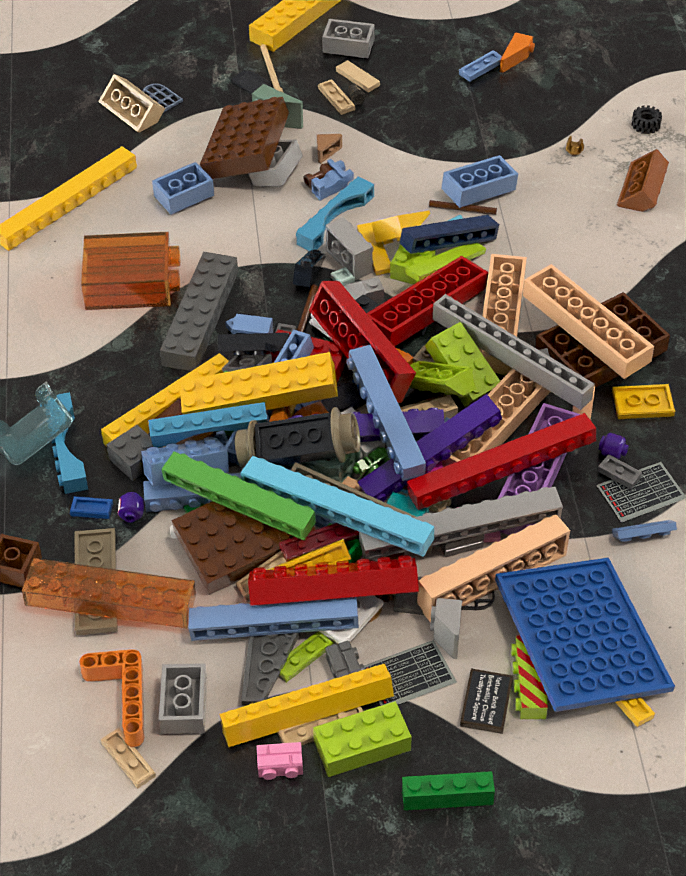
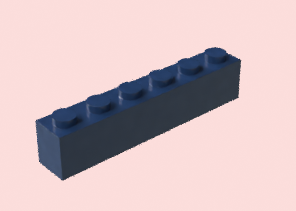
M489 215L406 227L402 228L399 244L410 254L496 240L500 224Z

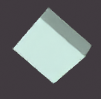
M346 267L331 273V279L333 281H340L342 285L355 282V277Z

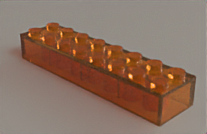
M33 558L22 594L25 606L187 629L189 624V608H193L196 598L195 580Z

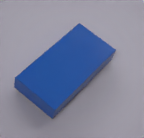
M74 497L70 515L110 519L113 499Z

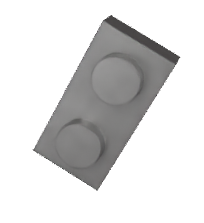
M608 455L598 466V472L629 489H632L642 476L641 471L611 455Z

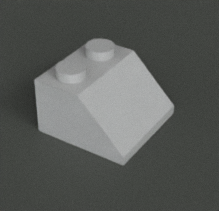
M437 598L436 606H432L430 631H434V640L453 659H457L462 600Z

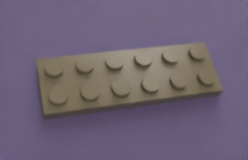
M115 528L75 531L76 635L118 632Z

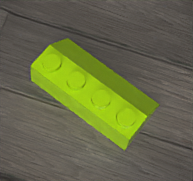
M417 361L410 365L416 372V375L409 388L418 389L419 391L428 390L432 393L441 392L445 395L454 394L458 395V397L467 396L469 392L476 389L472 367L427 361Z

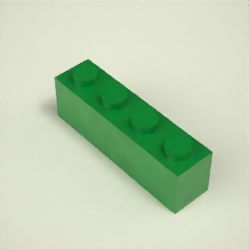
M492 771L402 777L404 810L494 804L495 788Z

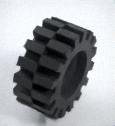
M643 105L641 108L637 107L634 110L632 126L637 132L641 131L642 134L644 132L650 134L651 132L653 134L661 127L662 112H659L658 108L655 110L654 106L650 108V105H647V107Z

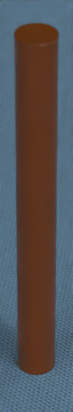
M429 201V207L497 214V208L466 205L459 208L456 203Z
M317 285L311 286L297 331L304 333L310 315L309 309L318 290Z

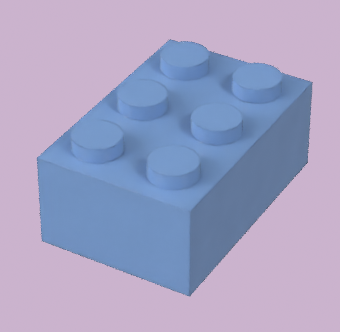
M197 162L152 180L154 197L170 215L214 196L213 180Z

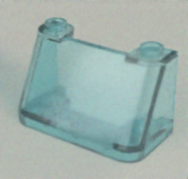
M47 381L39 386L35 392V397L40 403L38 407L12 427H9L5 421L0 420V452L11 464H22L72 424L73 420L70 412Z

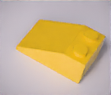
M430 210L371 222L376 243L383 242V245L394 243L393 239L400 241L402 228L421 225L430 215Z

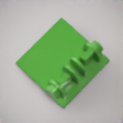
M378 447L368 454V457L365 456L354 464V467H352L353 471L356 474H360V477L357 479L358 481L390 460L387 450L384 447Z

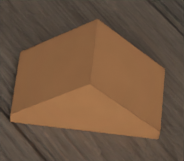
M342 134L317 135L318 163L321 164L342 148Z

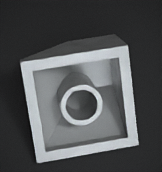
M379 277L343 285L355 300L364 294L379 305L384 303V288Z

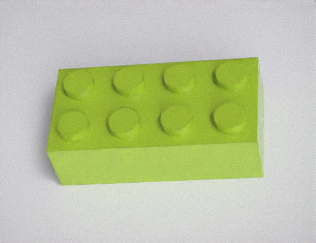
M461 322L432 337L425 345L435 363L472 367L476 389L469 392L467 396L458 397L465 408L484 395H488L500 382Z
M396 701L313 727L314 743L328 777L411 751V734Z

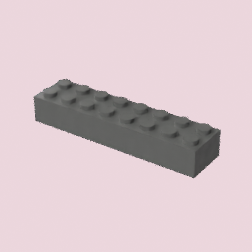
M203 251L160 349L162 366L193 371L200 366L237 277V257Z

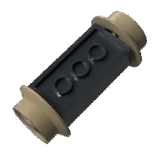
M334 407L330 413L264 423L251 420L248 429L237 430L235 449L242 469L252 456L281 466L295 464V462L304 463L338 458L341 463H344L348 454L360 451V432L354 413L341 414L339 409Z

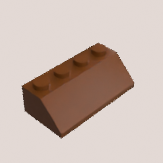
M658 149L630 163L617 202L618 207L643 212L656 206L669 164L668 160Z

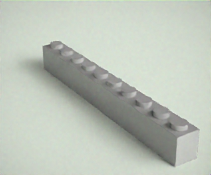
M446 294L433 304L434 321L446 328L461 322L477 347L581 410L592 400L594 383Z
M543 487L537 491H525L519 495L503 496L500 499L485 500L473 505L466 504L460 508H448L441 512L426 513L414 518L434 526V540L430 545L433 546L541 522L542 519L555 514L561 517L563 506L556 487ZM359 532V542L364 559L370 560L407 551Z

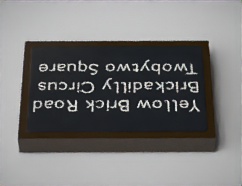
M471 668L460 726L503 734L513 675Z

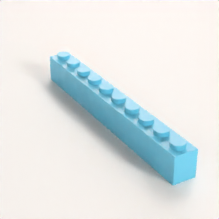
M252 456L241 471V479L245 482L254 483L267 491L271 490L278 496L290 498L302 506H309L315 511L316 515L424 557L434 540V526L428 522H422L407 514L396 512L389 507L378 505L371 500L360 498L353 493H347L335 486H329L317 479H311L299 472H293L281 465L270 463L265 459Z

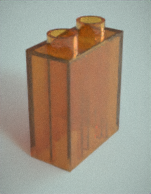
M169 232L84 235L81 287L85 310L171 306V292L180 291L179 270H172V267H180L181 260L179 245L170 246Z

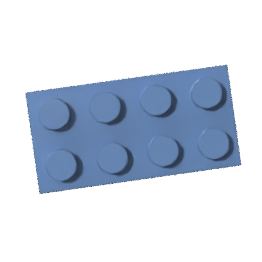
M499 155L444 172L441 189L460 208L516 190L518 173Z
M206 437L200 441L189 440L184 444L178 445L168 444L162 448L150 447L146 451H141L143 471L153 487L171 484L164 480L161 469L173 451L179 454H186L191 459L202 461L212 468H219L224 473H229L227 450L215 437Z

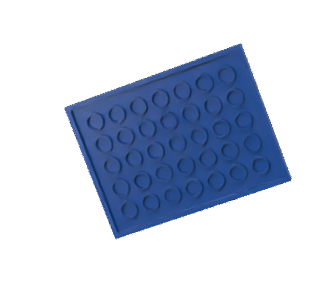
M609 557L496 574V584L555 712L674 691L675 685Z

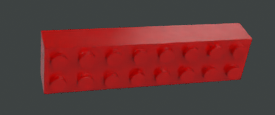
M460 256L366 314L395 347L434 322L433 304L446 294L463 304L485 290L488 271L467 258Z
M322 281L310 306V313L347 358H349V350L371 345L397 402L402 403L416 372L340 281Z
M409 555L399 556V559L390 560V557L378 558V561L359 559L357 563H349V561L344 560L337 561L334 565L320 562L310 567H307V564L295 565V568H286V566H276L273 570H266L264 567L254 568L253 571H250L248 578L250 606L419 592L415 558H411Z

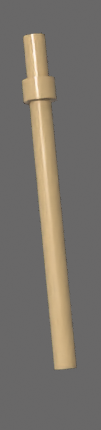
M262 44L260 48L273 87L283 92L265 44Z

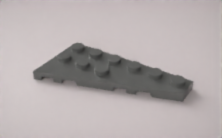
M301 632L249 637L241 697L242 706L267 700Z

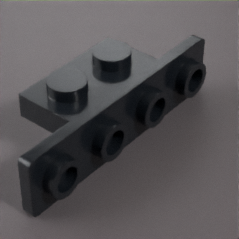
M290 334L218 335V352L236 353V356H246L247 353L253 352V355H265V352H280Z

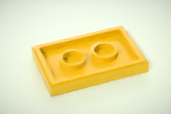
M669 384L619 386L612 389L618 419L675 416Z

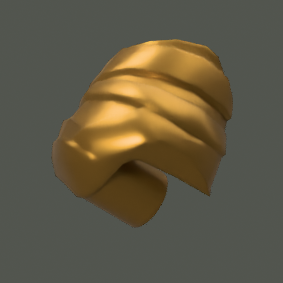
M569 136L566 143V151L570 155L580 154L584 149L583 139L574 142L572 141V136Z

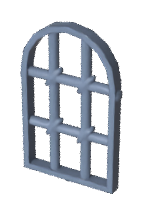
M150 84L143 88V92L148 93L149 97L155 98L158 101L157 103L166 106L164 112L183 102L181 97L164 85ZM153 88L157 92L151 93L147 89ZM165 90V91H167L168 93H170L171 95L168 96V95L164 94L162 91ZM159 93L163 95L165 98L159 99L155 95ZM174 96L178 99V101L175 102L171 99V97ZM170 100L172 104L167 105L164 101Z

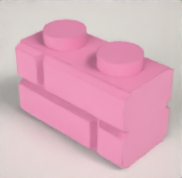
M301 742L257 745L259 778L263 777L264 779L271 780L276 778V776L295 778L298 775H302Z

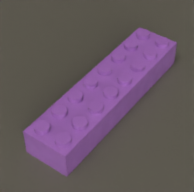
M543 403L529 434L580 414ZM567 453L523 469L520 472L510 474L498 499L503 496L519 495L525 491H537L543 487L551 488ZM535 523L500 530V532L507 535L516 534Z

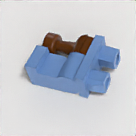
M329 159L327 163L321 164L319 172L313 175L308 173L303 176V179L308 188L312 187V193L319 200H322L346 188L348 182L354 180V173L351 169L345 171L346 167L342 160L334 162L332 159Z

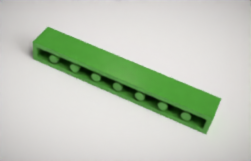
M173 451L161 469L165 481L304 541L316 523L315 511L309 506H302L290 498L278 496L271 490L267 491L254 483L245 482L238 476H231L219 468H212L202 461L191 459L186 454H179Z

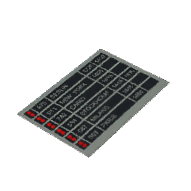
M662 462L640 469L639 471L642 472V476L632 489L613 479L597 485L621 522L686 499L685 494Z
M434 640L364 665L365 669L385 664L391 675L394 696L380 700L381 706L394 701L398 705L457 683Z

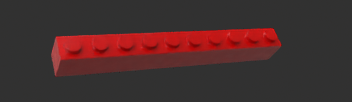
M586 413L577 415L407 481L408 495L418 510L430 507L443 500H448L461 493H466L479 486H484L497 479H502L515 472H520L533 465L589 445L596 441V427Z

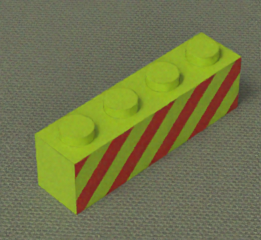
M516 635L515 644H511V656H515V661L512 663V672L517 674V680H514V693H518V698H515V709L520 712V719H546L548 711L547 694L521 636Z

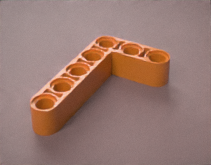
M129 649L84 654L79 660L84 680L122 679V727L125 743L130 747L141 745L145 738L144 680L141 653L137 650Z

